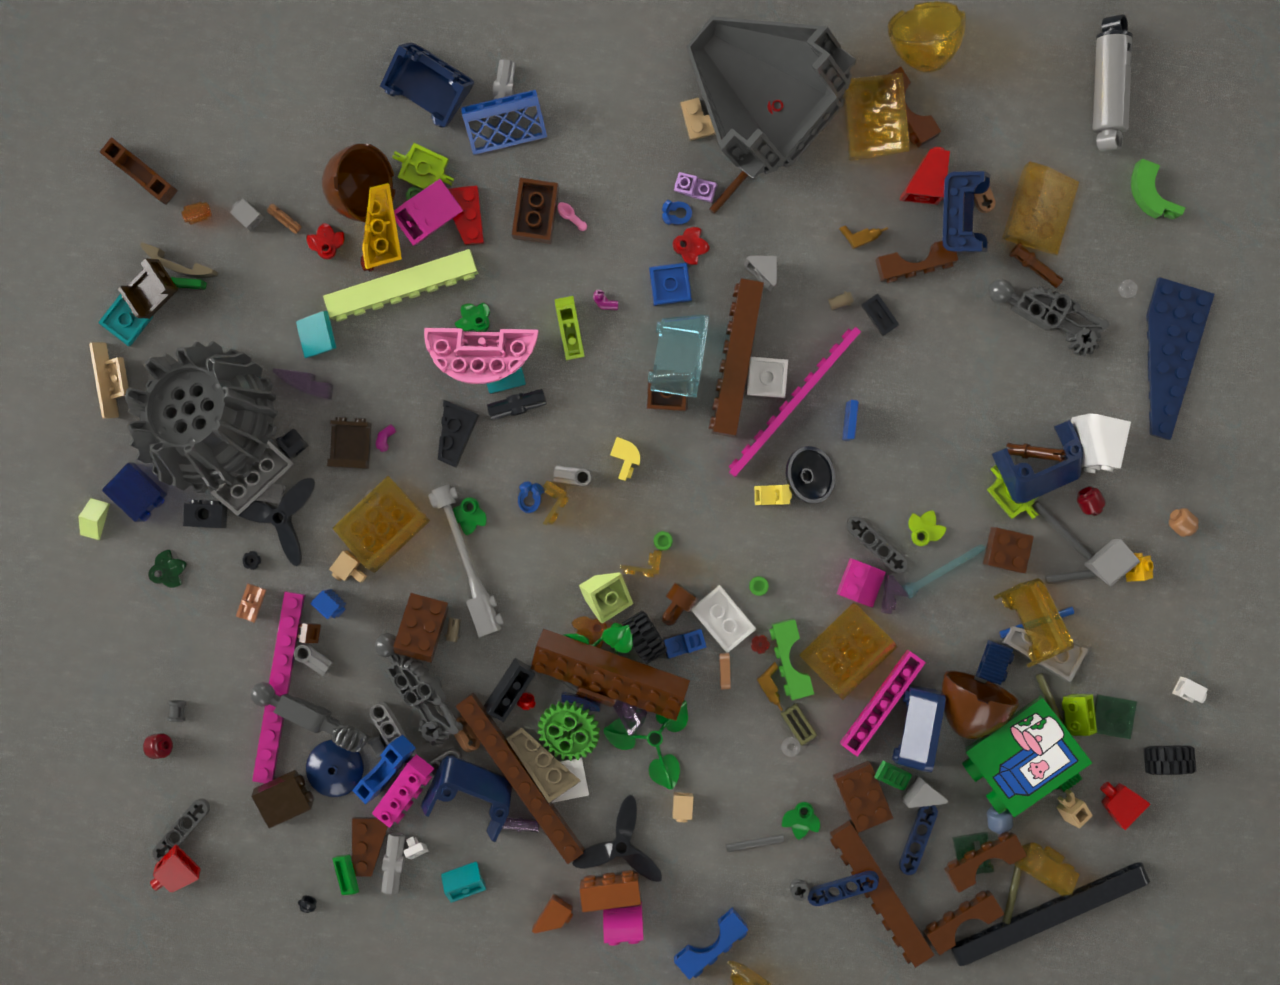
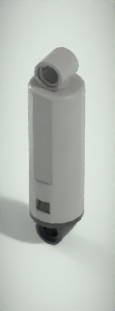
M1124 14L1104 18L1102 20V32L1096 36L1093 131L1098 133L1097 146L1100 151L1121 149L1123 146L1122 133L1126 132L1129 128L1133 34L1127 31L1128 21Z

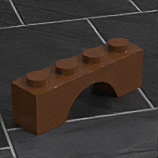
M900 66L882 77L878 87L883 96L886 95L891 110L899 116L900 125L909 132L910 141L919 148L937 137L941 130L932 115H917L907 106L905 94L911 82Z
M112 137L100 150L103 156L165 205L177 193L178 190Z
M938 241L930 246L928 257L918 263L904 260L897 252L879 256L875 261L881 282L887 281L888 284L898 281L899 277L905 276L906 279L915 277L918 272L923 271L924 274L935 272V268L942 267V269L954 267V263L958 261L957 252L948 251L944 248L943 242Z
M1004 832L998 836L999 839L982 844V848L979 850H971L964 854V858L950 861L944 870L954 889L960 893L975 885L977 869L981 863L988 859H1002L1011 865L1026 857L1027 855L1017 836L1012 832Z
M989 890L980 891L975 895L974 899L961 903L959 908L953 912L945 913L941 920L931 922L923 931L937 953L941 955L956 945L955 933L961 923L969 919H979L989 925L1003 916L1004 912Z

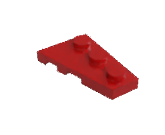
M478 186L449 188L448 190L463 209L453 220L465 246L484 244Z

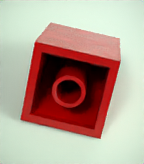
M933 147V149H930L900 196V201L938 205L944 199V181L948 174L950 151L945 150L943 147Z

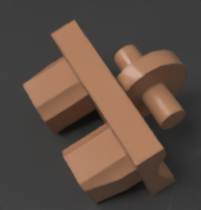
M248 583L236 617L255 623L267 590Z

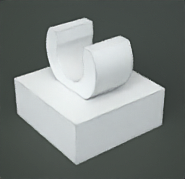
M412 836L406 839L409 846L408 849L403 851L406 858L412 860L428 852L427 845L419 843L416 837Z

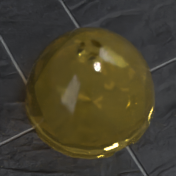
M935 1L915 4L914 9L906 12L901 10L889 20L887 25L888 36L896 54L907 65L920 72L933 73L945 67L959 50L965 32L966 15L964 11L958 10L957 5L948 2Z

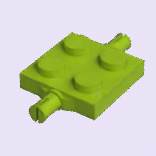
M413 143L406 155L395 151L392 156L393 159L402 162L398 178L422 190L439 179L450 186L454 182V178L445 175V168L449 159L416 143Z
M994 465L990 470L997 479L994 484L986 489L1011 519L1024 511L1032 519L1036 518L1039 514L1032 505L1037 498L1023 504L1014 502L997 465Z

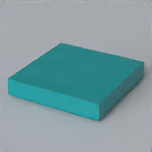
M120 294L98 323L130 347L153 316L150 319L137 318L133 315L131 308Z
M322 311L296 321L304 358H311L336 349L328 311Z

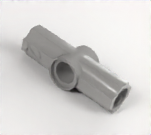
M506 59L499 60L497 79L493 85L494 99L514 95L513 81L516 62ZM491 116V118L500 121V118L497 116Z
M402 833L388 834L387 850L382 864L384 874L381 892L385 894H398L400 876L403 872L405 861L403 851L406 835Z

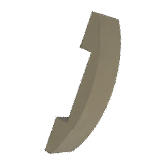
M143 242L140 244L148 256L152 259H159L164 267L176 273L196 278H210L218 275V272L197 263L194 264L192 270L163 259L165 252L161 249Z

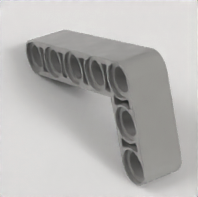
M379 702L371 707L370 717L387 746L401 735L408 739L387 703ZM376 707L383 708L384 716L376 714ZM386 724L393 725V733H389L386 731ZM451 748L427 763L430 765H440L443 758L448 754H454L462 759V755L458 749ZM416 751L411 754V758L417 754ZM404 763L401 769L403 770L407 764ZM432 771V773L430 774L432 776V779L429 781V783L433 780L436 772Z

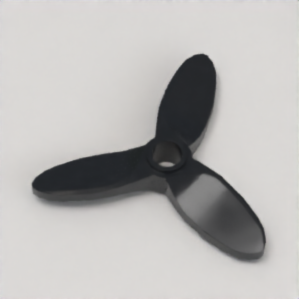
M313 478L299 481L286 493L278 508L254 500L238 515L254 522L272 523L276 528L286 557L294 566L301 564L302 553L291 519L292 515L298 512L309 500L315 488V481ZM279 513L282 514V516H283V521H281V520L279 519V517H278V514H279Z
M628 795L623 800L619 809L616 822V838L613 841L598 843L584 849V853L573 860V866L580 869L592 868L605 864L618 856L623 857L636 872L645 878L655 882L662 880L661 871L653 860L631 844L630 840L637 818V804L633 795ZM623 842L627 845V848L619 850L616 845Z

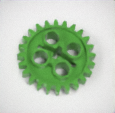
M566 700L564 705L558 701L556 706L551 704L550 708H546L544 714L541 715L538 723L540 728L537 732L542 734L539 740L545 741L543 747H550L548 752L555 751L554 757L561 754L562 760L566 756H568L570 761H572L573 756L579 760L581 755L585 758L596 747L600 737L598 735L600 728L597 727L599 722L593 721L595 714L589 715V708L585 711L582 710L583 704L576 707L575 701L572 705H569L568 700Z

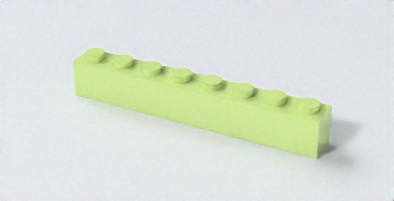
M468 249L324 295L323 298L329 317L339 322L346 320L347 316L351 314L355 316L366 313L365 310L370 308L377 310L383 308V304L389 302L396 304L401 302L402 298L408 296L409 298L418 297L420 292H434L442 285L449 287L457 284L456 281L464 279V281L474 279L478 271L472 252Z

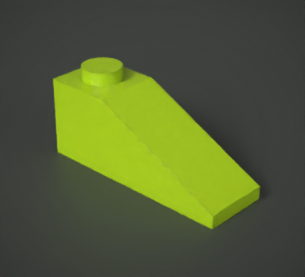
M574 296L555 299L566 360L585 357Z

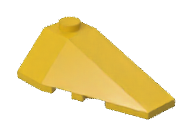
M389 183L370 187L362 247L366 269L402 259Z

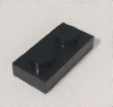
M876 294L861 305L882 336L899 326V323L879 294Z

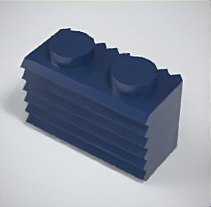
M988 640L975 676L1001 685L1002 682H1005L1008 675L1006 671L1007 666L1014 659L1013 649Z

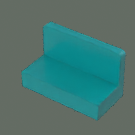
M522 366L513 374L499 381L487 383L490 394L526 385Z
M476 861L441 874L444 894L450 903L487 890L486 883L480 875L479 865Z

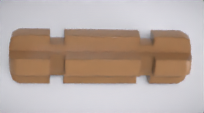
M271 204L268 207L267 212L273 217L275 216L295 234L300 231L301 225L276 205Z

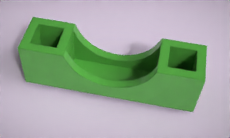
M795 619L772 623V629H769L771 639L776 641L777 647L774 648L776 658L781 660L782 666H779L781 677H785L786 685H783L786 696H790L791 700L814 695L810 676L806 673L798 672L790 663V649L800 639Z

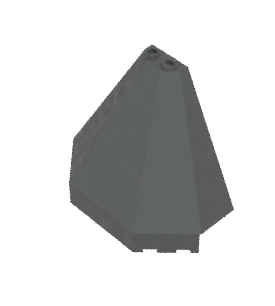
M712 16L686 46L720 149L736 167L742 169L752 179L757 178L760 173L769 174L778 171V167H789L794 164L844 106L845 99L843 94L849 88L852 77L850 69L856 63V59L841 48L837 39L826 26ZM781 100L783 103L782 110L779 112L772 110V115L767 108L768 102L770 101L772 105L773 101ZM779 102L774 103V107L776 109H780L781 104Z

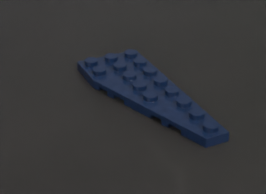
M1161 277L1157 278L1146 314L1148 321V381H1150L1149 399L1151 410L1149 412L1150 435L1171 440L1215 294Z

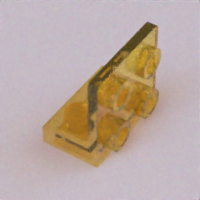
M548 480L543 486L546 488L545 493L553 498L558 496L559 499L543 522L546 526L549 523L554 524L559 516L556 512L560 507L564 508L569 500L567 491Z
M654 549V552L649 554L648 565H652L651 568L621 564L620 569H624L623 573L635 575V571L643 572V576L654 577V574H659L662 550Z

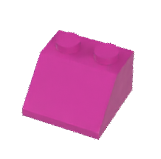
M850 558L836 594L873 608L886 572Z

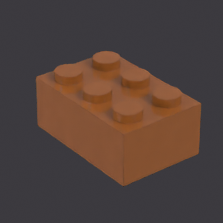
M627 870L619 875L606 873L603 874V877L597 878L595 875L585 876L580 883L582 912L641 905L638 872Z

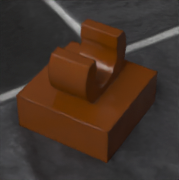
M302 623L298 625L301 628V634L297 635V638L300 639L299 642L318 643L321 624Z

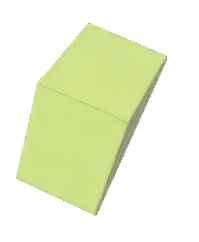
M90 498L78 516L80 535L100 540L110 503Z

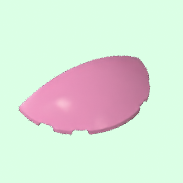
M424 328L426 348L435 365L453 379L469 384L492 383L513 374L532 354L539 330L500 329V332H464L460 328Z

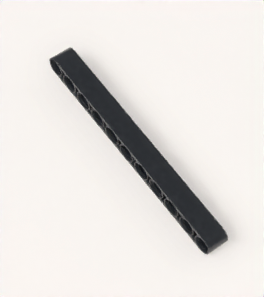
M1141 862L1131 864L1011 917L1010 924L1000 922L957 941L951 950L958 966L968 965L1142 888L1150 883L1149 877Z

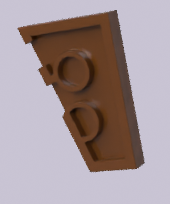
M376 817L352 818V864L356 877H371L373 875L388 826Z

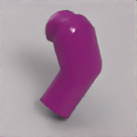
M600 289L594 292L593 300L600 309L618 310V301L608 300Z
M392 424L377 434L375 445L381 452L389 449L387 444L388 437L397 432Z

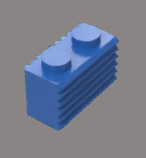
M332 589L321 591L310 603L326 619H335L346 610L344 608L346 602L341 597H338V594H335V591Z

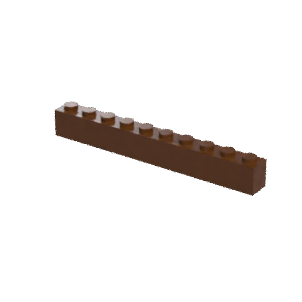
M474 692L459 702L455 707L565 862L569 864L582 855L584 847L553 803H548L506 740V737L487 713Z

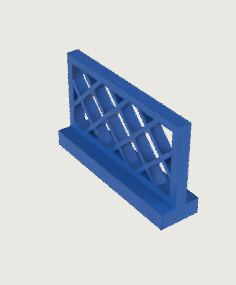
M536 90L461 107L473 155L547 137ZM536 106L537 112L533 118L525 114L528 107ZM515 111L519 114L515 122L506 118L509 112ZM491 116L500 118L496 127L487 122ZM522 116L531 121L526 129L518 125ZM477 120L482 123L478 131L470 128V121ZM503 121L512 125L508 133L499 129ZM535 123L541 127L542 133L533 134L529 130ZM485 125L494 130L489 138L481 134ZM515 127L524 132L521 138L516 139L510 136ZM496 132L505 136L504 140L500 143L492 140ZM478 136L487 141L483 147H475L474 142Z

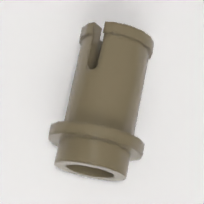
M846 291L842 295L828 299L832 311L845 305L851 306V303L854 302L851 292Z
M449 618L447 635H444L446 637L445 641L457 642V639L460 638L458 637L461 619Z

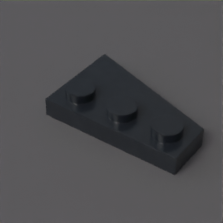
M443 400L444 411L441 420L442 431L439 440L438 460L457 468L479 415Z

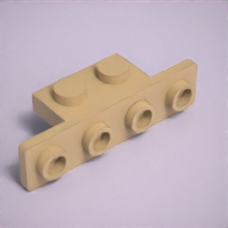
M92 342L89 346L102 418H118L119 413L116 399L125 397L126 390L129 388L124 358L117 357L109 360L107 344Z

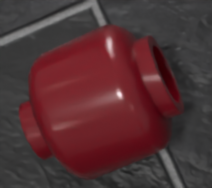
M1088 486L1078 492L1076 501L1084 514L1096 516L1103 511L1106 500L1098 488Z
M164 733L148 736L143 744L145 755L151 759L165 758L170 755L173 749L172 739Z

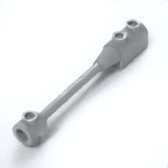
M450 484L432 490V493L428 494L433 508L438 507L440 509L444 507L469 576L472 599L467 600L466 603L478 636L481 637L502 629L500 625L504 624L501 613L496 614L494 607L497 606V601L494 595L490 596L487 593L480 579L476 576L451 504L456 503L455 499L459 497L455 487L451 488Z

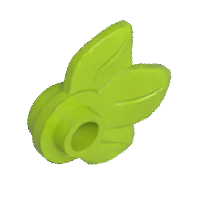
M933 510L925 512L921 517L912 513L908 520V527L912 531L911 539L917 546H925L930 541H938L946 532V527L936 525V515ZM919 533L924 535L923 540L918 539Z

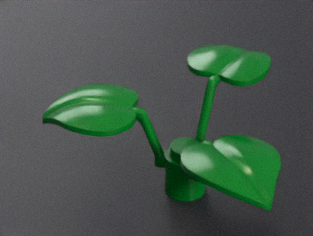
M613 623L610 628L605 629L602 636L593 644H590L589 639L583 635L563 634V636L594 647L604 640L611 648H615L614 654L617 655L618 652L627 653L631 651L633 646V637L629 625L622 626L619 623Z
M686 700L682 703L676 721L656 714V720L663 725L659 731H651L647 736L636 735L638 730L636 723L626 717L616 719L604 728L603 731L607 740L621 750L632 749L635 746V738L647 739L650 746L656 747L659 759H654L649 765L648 772L650 778L655 783L669 790L675 787L680 775L679 762L672 754L662 757L659 745L663 741L661 733L665 727L670 732H679L687 725L688 710Z

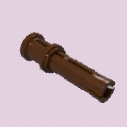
M1021 242L1010 252V257H1015L1022 263L1023 267L1032 269L1055 289L1062 283L1063 278L1039 261L1035 253L1029 252L1022 246Z

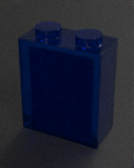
M130 462L102 489L134 522H145L152 515L150 512L155 507H160L167 495L135 463Z

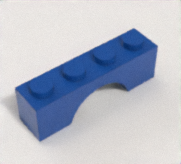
M404 735L389 743L380 755L382 759L360 780L352 791L366 805L382 792L415 751L416 747Z
M733 907L718 919L720 932L717 940L712 945L705 948H696L688 944L674 956L675 964L689 980L692 977H698L706 965H712L718 959V955L729 951L737 939L740 941L747 935L748 926Z

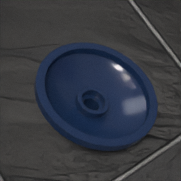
M332 739L317 745L309 754L306 763V775L309 783L317 792L328 797H341L349 794L360 782L364 773V763L361 754L341 748ZM330 767H333L335 769L334 774L330 773Z

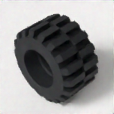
M640 611L622 622V626L629 625L633 637V647L644 663L648 664L667 652L666 645L644 611Z
M1148 746L1143 749L1145 772L1148 774L1183 775L1196 772L1195 748L1192 746Z

